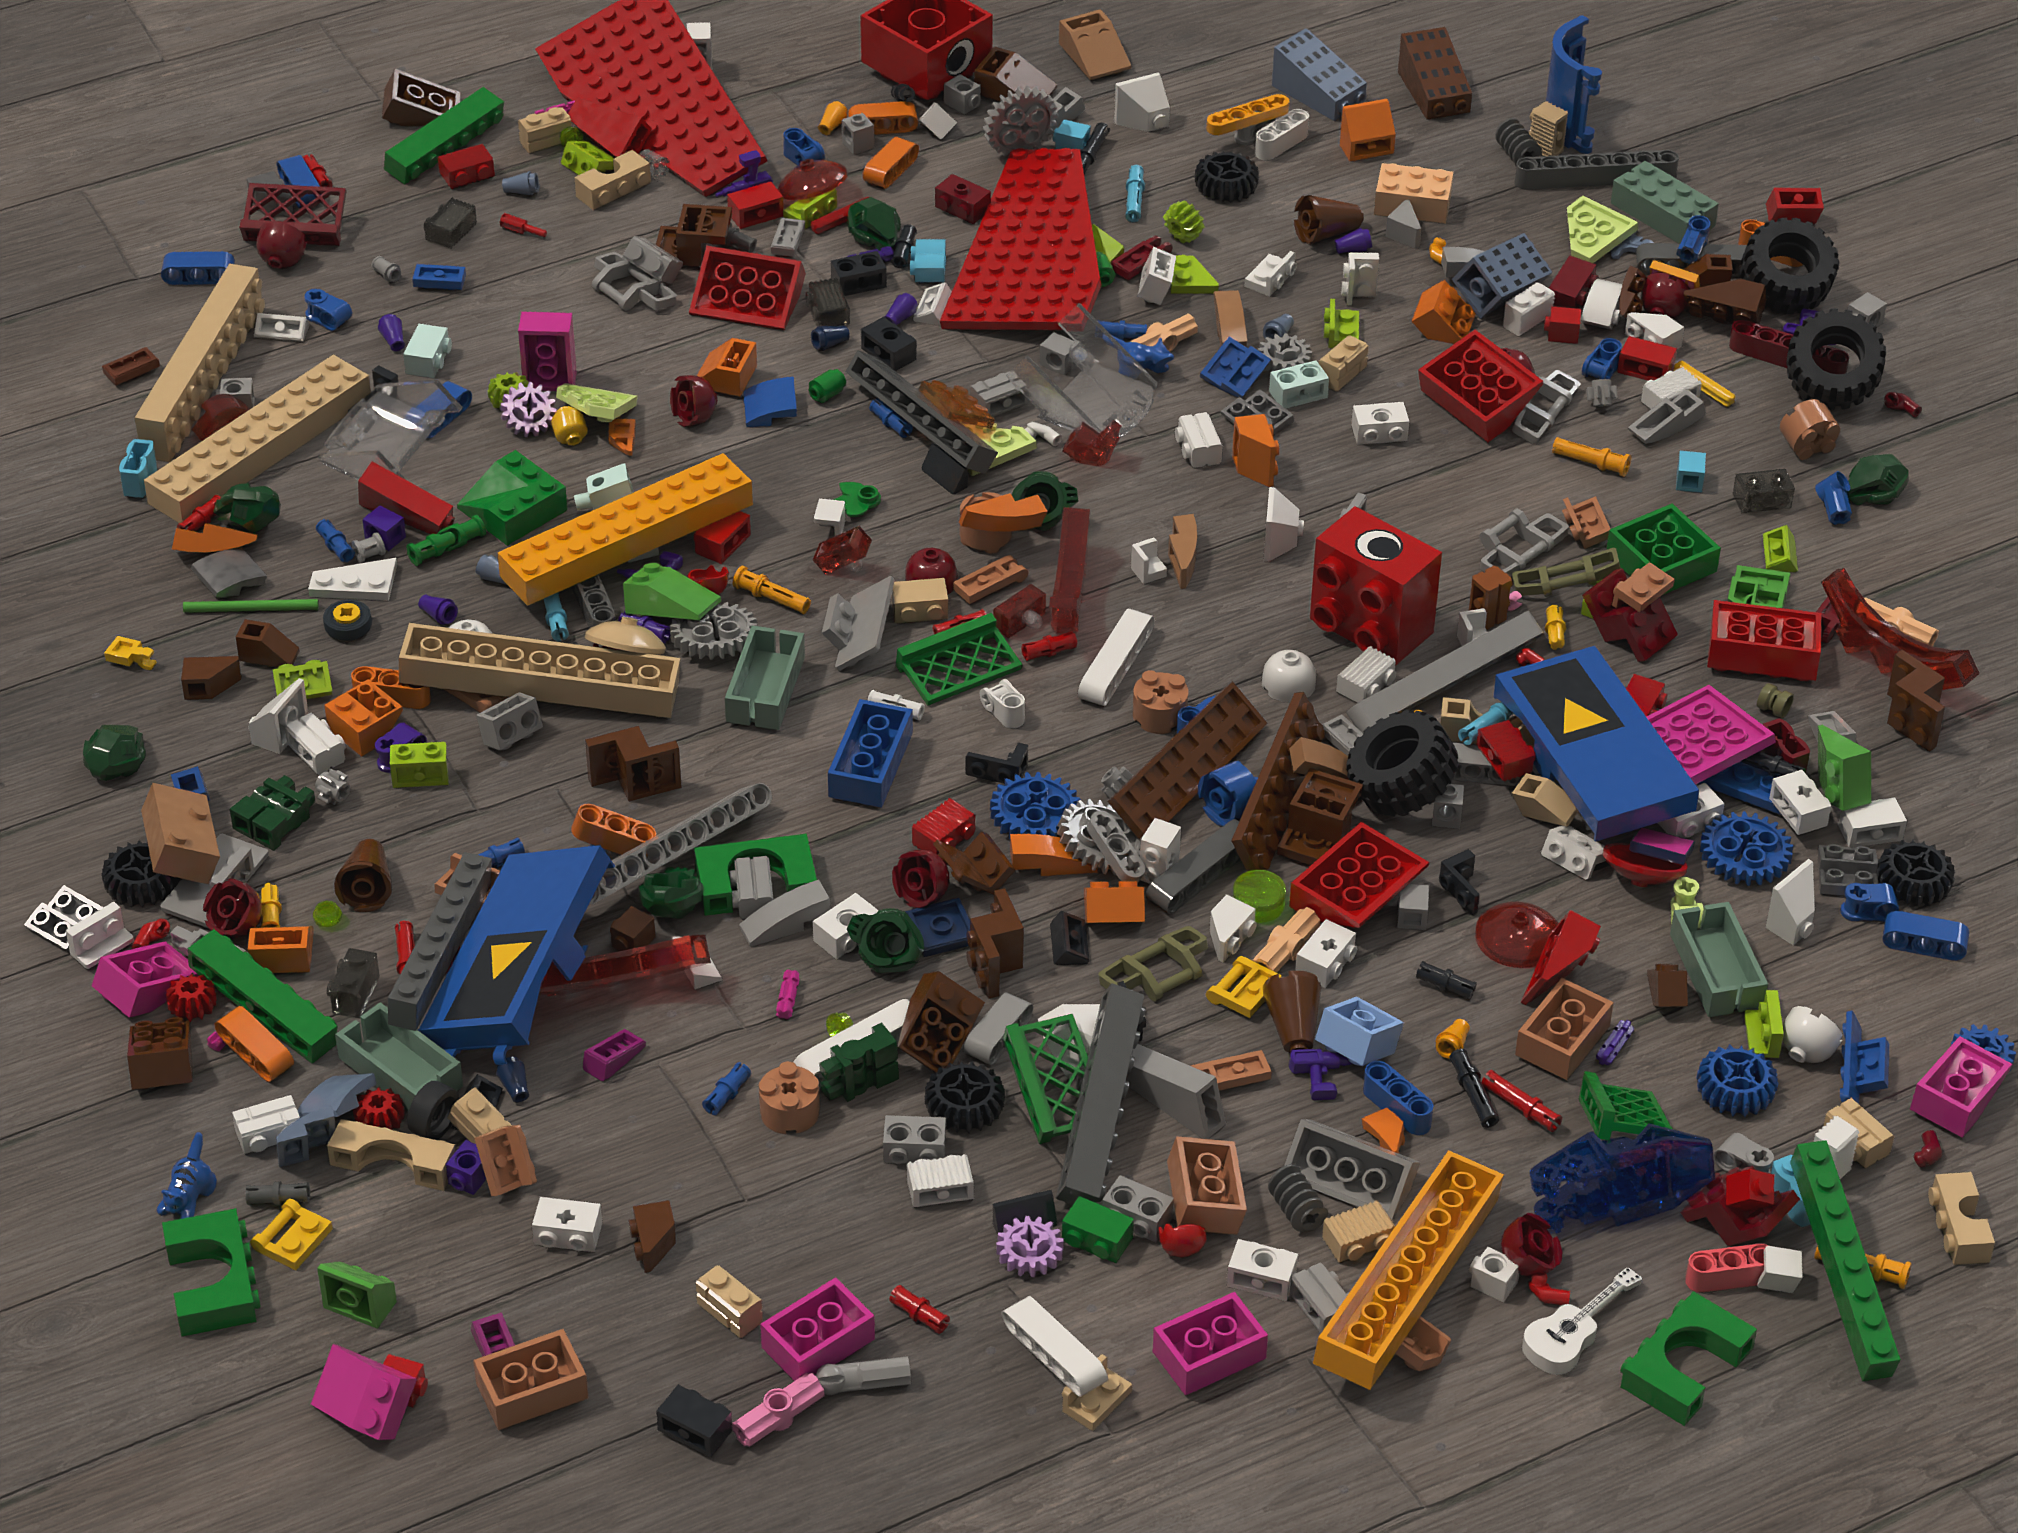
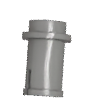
M377 256L372 261L371 266L374 267L372 269L382 274L386 281L395 282L401 277L400 267L396 263H390L382 256Z

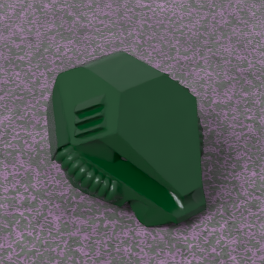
M869 197L850 206L847 217L848 231L856 242L868 246L874 245L876 249L881 251V248L887 246L894 248L895 242L898 239V232L901 230V219L896 208L873 197Z
M1893 454L1872 455L1860 458L1849 475L1848 481L1851 489L1847 492L1848 500L1857 506L1866 501L1872 504H1889L1895 498H1898L1907 486L1909 470Z
M1033 472L1021 481L1012 492V497L1015 501L1035 495L1039 496L1047 509L1042 525L1035 527V529L1040 531L1056 526L1062 520V516L1078 503L1077 488L1066 482H1060L1058 477L1050 472Z
M243 483L232 486L221 499L216 500L213 511L219 516L217 520L240 531L255 534L279 517L281 503L278 494L267 486L251 487L250 484Z
M102 725L94 732L90 740H85L84 766L90 770L94 778L104 781L114 779L120 775L128 777L134 774L146 758L143 734L138 732V728L130 725Z
M668 867L665 873L646 874L644 882L641 886L638 885L642 905L653 916L682 919L694 910L696 903L702 901L703 885L694 876V869L688 871L687 868L681 869L677 867L674 869L673 867Z
M886 908L878 910L873 915H854L847 926L850 938L858 944V954L862 961L877 973L909 970L918 963L924 951V940L920 930L909 915L899 909Z

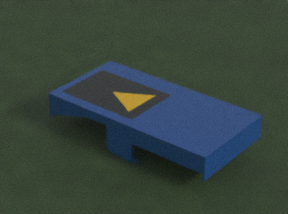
M1595 646L1496 674L1494 698L1499 699L1521 719L1535 739L1534 751L1536 759L1533 762L1541 777L1548 778L1552 782H1554L1555 778L1593 831L1595 842L1696 811L1699 789Z
M600 845L508 855L418 1030L454 1058L456 1054H460L461 1050L495 1048L493 1060L496 1065L507 1064L505 1055L507 1050L512 1049V1046L529 1045L528 1038L540 986L551 962L555 964L567 981H571L586 957L585 953L588 945L581 947L573 936L606 869L615 868L614 863Z

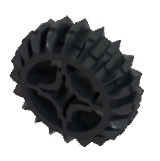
M1224 151L1222 153L1213 152L1212 156L1205 155V158L1200 159L1199 164L1196 165L1195 183L1198 191L1204 193V197H1211L1212 201L1218 199L1221 203L1223 201L1231 203L1232 200L1241 201L1242 198H1249V194H1254L1259 184L1258 167L1255 166V161L1250 160L1249 156L1243 157L1242 153L1234 154L1233 151L1230 153H1225Z
M1912 839L1910 843H1906L1904 840H1901L1898 845L1892 843L1890 848L1885 849L1878 860L1877 880L1880 881V884L1885 883L1893 887L1897 901L1904 900L1907 905L1910 902L1916 903L1918 907L1921 903L1930 906L1933 901L1940 903L1943 897H1947L1951 886L1954 884L1955 870L1951 857L1945 856V850H1936L1935 844L1928 846L1925 844V841L1916 843Z
M140 840L137 844L127 842V846L124 848L117 846L116 853H109V858L104 860L101 873L104 888L112 900H118L120 905L128 902L130 907H133L135 904H140L143 907L145 903L149 902L155 905L157 899L165 900L166 894H170L179 882L177 877L153 872L148 842L142 843Z
M960 1060L959 1064L955 1066L949 1062L946 1069L939 1067L936 1074H931L929 1082H927L924 1097L929 1117H946V1130L954 1127L957 1133L960 1129H966L968 1133H970L972 1128H977L981 1131L983 1124L991 1126L993 1119H999V1115L1005 1106V1089L1000 1076H996L994 1069L986 1070L985 1064L975 1066L973 1060L970 1064H963Z

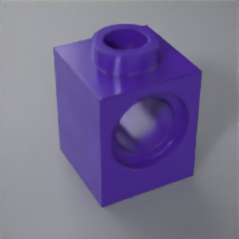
M378 506L362 519L365 539L372 537L373 533H379L387 551H390L406 538L404 517L382 506Z
M465 1140L446 1163L448 1184L453 1188L474 1195L486 1181V1176L476 1144Z

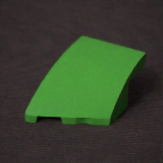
M1737 565L1736 574L1732 577L1728 602L1783 608L1788 591L1790 573Z

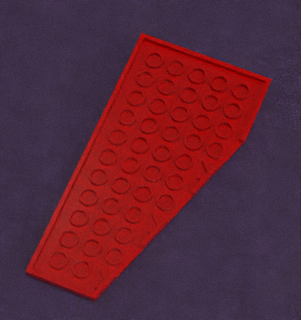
M618 0L535 48L563 98L567 101H575L576 98H581L642 117L652 130L640 152L660 166L669 169L683 179L687 185L705 197L748 173L749 167H744L740 164L739 155L758 151L761 155L758 167L768 162L668 0Z
M1012 149L991 197V203L986 209L940 319L941 329L1085 330L1101 288V280L1080 149Z

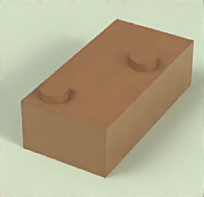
M152 783L141 812L153 872L209 884L220 854L207 795Z

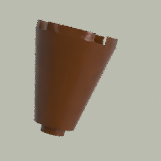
M1312 195L1300 197L1294 212L1298 211V219H1294L1296 234L1300 241L1307 242V244H1313L1358 229L1364 220L1363 211L1356 204Z
M374 839L360 841L335 878V894L339 901L344 905L348 904L354 907L355 911L371 912L380 909L385 905V902L392 893V881L384 847Z
M1288 971L1289 976L1279 978V974H1276L1267 979L1263 985V995L1284 1050L1290 1054L1292 1050L1312 1049L1314 1044L1322 987L1321 983L1318 982V977L1306 971Z

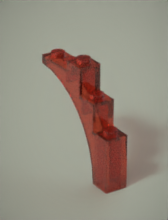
M1063 507L1056 580L1049 603L1052 615L1051 628L1057 630L1056 633L1060 635L1071 631H1079L1084 576H1086L1090 509Z
M1845 568L1836 569L1821 581L1841 623L1836 632L1846 653L1870 650L1880 672L1888 673L1892 672L1895 654L1903 650L1945 677L1942 690L1965 687L1980 674L1969 650L1936 648L1916 641L1888 623L1863 598L1854 586Z
M687 935L638 948L585 957L571 981H567L555 964L551 962L541 983L539 995H548V997L565 996L591 988L612 987L637 979H654L709 964L711 960L706 935Z

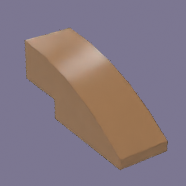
M1239 290L1214 291L1220 347L1229 336L1246 347L1247 334Z
M1194 514L1173 516L1172 535H1169L1168 555L1180 589H1184L1191 580L1196 562L1197 525Z
M1302 737L1289 748L1294 773L1307 775L1309 769L1312 768L1349 780L1346 770L1348 756L1342 751L1330 745Z

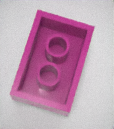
M521 312L518 335L522 375L526 376L528 382H532L533 388L542 385L541 391H557V387L564 383L575 385L577 369L572 313Z
M836 1277L760 1324L762 1349L794 1381L806 1373L816 1375L817 1370L821 1366L837 1364L875 1340V1316Z
M1232 1292L1155 1327L1152 1352L1186 1396L1266 1359L1268 1334L1238 1295Z

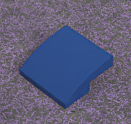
M1229 336L1202 370L1200 378L1229 394L1243 398L1271 362V359L1254 347L1250 346L1247 348Z
M783 377L765 381L743 391L746 427L772 426L771 418L797 417L794 377Z

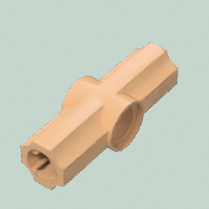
M1187 314L1165 325L1160 322L1153 323L1147 329L1146 334L1130 342L1154 346L1159 338H1162V342L1167 350L1172 352L1179 341L1196 334L1198 326L1194 317Z
M1864 598L1856 611L1855 618L1880 629L1882 635L1889 641L1894 642L1903 639L1930 651L1938 638L1939 630L1915 620L1912 613L1903 607H1897L1892 610L1868 598Z
M1308 907L1299 909L1284 927L1278 925L1274 928L1269 936L1267 945L1252 961L1277 973L1289 959L1292 961L1296 960L1297 953L1305 945L1309 937L1320 927L1321 919L1317 917L1314 910Z

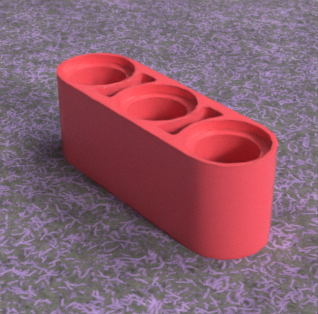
M1752 1244L1694 1252L1690 1255L1685 1277L1686 1285L1695 1292L1757 1286V1281L1764 1271V1249L1769 1245Z

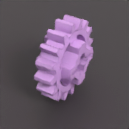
M529 382L528 387H524L522 383H519L517 390L511 386L508 392L509 395L504 394L502 400L504 403H501L500 410L503 411L501 419L508 420L507 429L515 427L514 434L517 435L520 431H523L524 437H528L529 432H532L537 437L539 429L547 432L548 425H551V419L557 410L552 408L555 405V399L548 400L550 391L543 393L541 392L542 385L533 388L532 382ZM527 403H529V408H530V415H529V416H528V411H527V408H526Z
M1025 1216V1222H1020L1015 1218L1013 1219V1226L1007 1224L1003 1226V1232L998 1233L996 1253L1000 1255L999 1262L1001 1264L1007 1263V1270L1009 1272L1016 1268L1018 1269V1276H1022L1025 1271H1028L1031 1277H1035V1271H1040L1045 1275L1047 1274V1267L1053 1269L1057 1267V1260H1062L1064 1240L1060 1238L1059 1229L1053 1230V1223L1051 1221L1044 1225L1042 1224L1041 1217L1032 1222L1029 1216Z

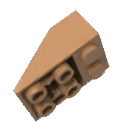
M1101 9L1059 21V44L1089 80L1099 79L1103 76L1131 69L1130 61L1113 24Z

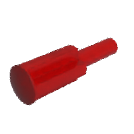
M504 213L500 218V227L524 234V231L541 237L547 236L546 230L528 225V221L507 213Z

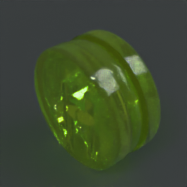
M1251 870L1241 874L1236 879L1233 886V898L1256 909L1255 922H1269L1278 918L1284 911L1286 885L1273 872Z

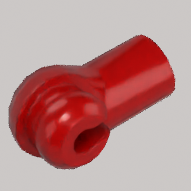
M1523 648L1522 652L1516 654V660L1521 666L1545 660L1530 648Z
M158 919L143 925L132 945V949L148 946L151 942L166 937L170 930V923L166 919Z
M1546 1273L1531 1276L1529 1288L1541 1302L1555 1305L1569 1304L1570 1291L1551 1288L1547 1283L1548 1276Z

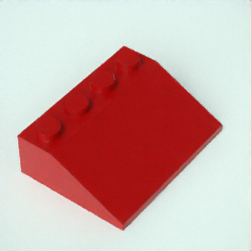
M706 246L689 314L785 330L803 287L806 275L803 264L798 260Z
M1476 329L1418 369L1421 391L1487 442L1494 439L1511 425L1543 385L1542 379Z
M1714 600L1708 649V668H1714L1718 671H1740L1744 674H1765L1773 678L1789 677L1799 681H1816L1821 655V613Z
M1360 822L1291 882L1289 907L1297 912L1299 909L1308 907L1315 911L1317 917L1321 919L1320 922H1324L1327 919L1338 925L1360 928L1429 866V862L1363 822Z

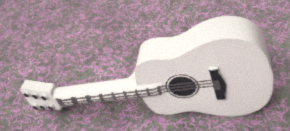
M1625 1268L1614 1277L1613 1283L1582 1309L1565 1304L1560 1306L1553 1315L1532 1322L1524 1332L1522 1350L1526 1358L1536 1367L1550 1374L1562 1375L1570 1372L1577 1365L1582 1351L1595 1341L1597 1324L1591 1317L1623 1290L1628 1291L1640 1285L1642 1277L1630 1268Z

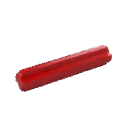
M854 203L811 222V230L815 234H820L847 222L848 210Z

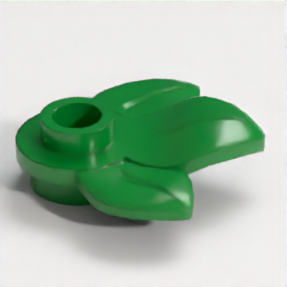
M841 482L839 487L843 495L834 499L845 501L847 516L856 517L865 514L868 509L878 506L881 502V495L877 488L871 485L864 486L857 482Z

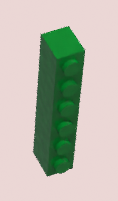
M482 87L386 151L384 170L404 185L412 179L418 178L421 173L437 164L438 156L454 152L461 146L468 144L477 135L483 134L492 125L498 124L504 115V101L485 87Z
M213 929L188 948V963L193 971L198 975L204 974L206 980H212L216 989L238 1006L244 1007L264 1027L311 1064L337 1045L335 1034L338 1033V1027L331 1017L324 1016L315 1008L312 1002L304 1000L297 995L289 984H283L274 976L271 970L260 966L248 952H242L227 936H222Z

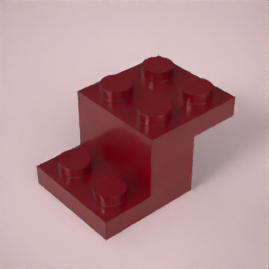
M1623 568L1617 569L1582 596L1604 641L1627 638L1637 661H1645L1674 639L1678 633L1660 597L1641 612H1638L1627 603H1623L1618 608L1612 606L1614 588L1620 581L1624 582L1627 580Z
M1753 1166L1743 1169L1735 1167L1726 1174L1720 1175V1173H1715L1708 1177L1704 1182L1706 1186L1688 1198L1687 1202L1689 1204L1680 1213L1686 1222L1707 1217L1725 1244L1730 1246L1767 1236L1796 1205L1800 1198L1794 1190L1782 1193L1775 1191L1774 1205L1753 1211L1726 1206V1176L1747 1169L1755 1170Z

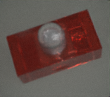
M857 526L819 543L813 561L825 575L844 566L851 572L857 573L863 567L861 559L866 557L872 539L860 526Z
M1029 584L993 609V616L997 620L996 627L1000 633L1009 639L1027 626L1031 629H1039L1043 624L1041 616L1046 614V593Z

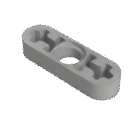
M1106 811L1094 812L1087 823L1088 833L1121 881H1137L1138 883L1145 872L1144 862L1113 816ZM1109 843L1119 844L1123 852L1113 851Z

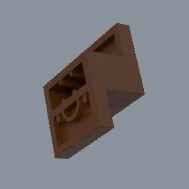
M683 204L678 227L660 226L656 246L682 261L683 265L691 267L701 266L707 243L713 245L726 243L732 217V207Z
M1901 650L1895 654L1887 695L1892 697L1887 724L1930 752L1937 747L1945 706L1940 704V698L1945 677Z
M639 726L585 739L588 780L591 787L618 780L628 802L682 788L680 752L676 740L649 747Z
M1310 768L1290 803L1288 829L1278 845L1277 854L1309 865L1317 861L1350 832L1352 810L1362 794L1363 784Z
M1005 888L994 891V903L990 904L991 914L970 918V931L966 933L970 951L966 952L968 965L970 968L975 969L978 987L980 989L984 988L988 999L999 996L1001 973L1023 968L1024 927Z

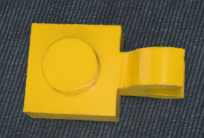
M117 636L104 652L106 661L129 667L133 662H136L141 668L152 670L157 663L156 660L149 659L154 653L153 649L143 648L141 641Z

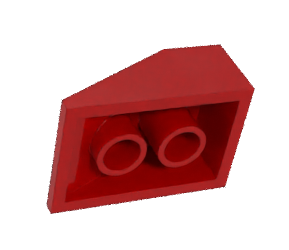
M1569 910L1549 934L1521 1003L1527 1005L1558 983L1561 978L1568 976L1577 965L1582 967L1589 953L1593 954L1600 942V938L1597 935L1601 926Z

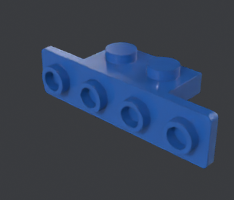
M1852 1010L1846 1012V1023L1842 1025L1845 1044L1841 1047L1844 1058V1066H1841V1077L1844 1084L1843 1088H1840V1099L1843 1103L1852 1098L1859 1104L1860 1093L1888 1088L1890 1044L1886 1037L1861 1042L1862 1028Z

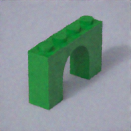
M807 834L694 848L696 874L703 885L704 891L701 898L705 916L733 912L730 871L735 870V860L737 858L750 857V859H753V857L767 856L769 858L770 870L782 877L787 892L817 880Z
M236 1208L162 1222L170 1266L202 1259H215L231 1267L228 1274L213 1285L174 1293L181 1337L257 1322L255 1309L261 1308L258 1290L251 1291L250 1287L251 1285H256L253 1266L247 1267L246 1262L252 1261L249 1243H242V1239L248 1238L245 1219L238 1221Z
M1693 1291L1686 1300L1681 1299L1676 1304L1672 1315L1668 1319L1663 1318L1655 1334L1651 1338L1646 1337L1642 1341L1638 1353L1633 1358L1629 1356L1624 1361L1620 1370L1623 1374L1621 1388L1685 1426L1702 1407L1706 1387L1675 1369L1667 1360L1666 1355L1679 1347L1694 1346L1711 1352L1737 1368L1753 1350L1757 1329Z

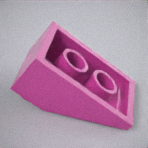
M165 941L100 957L92 987L130 1018L152 1012L167 1001L166 990L170 988L171 981H179L180 975L189 977L192 972L196 977L200 975L189 967L187 958Z
M1959 1036L1917 1083L1910 1110L1963 1138L1981 1116L2010 1071L2012 1063Z
M332 1344L311 1405L348 1427L375 1439H395L417 1378L339 1345Z

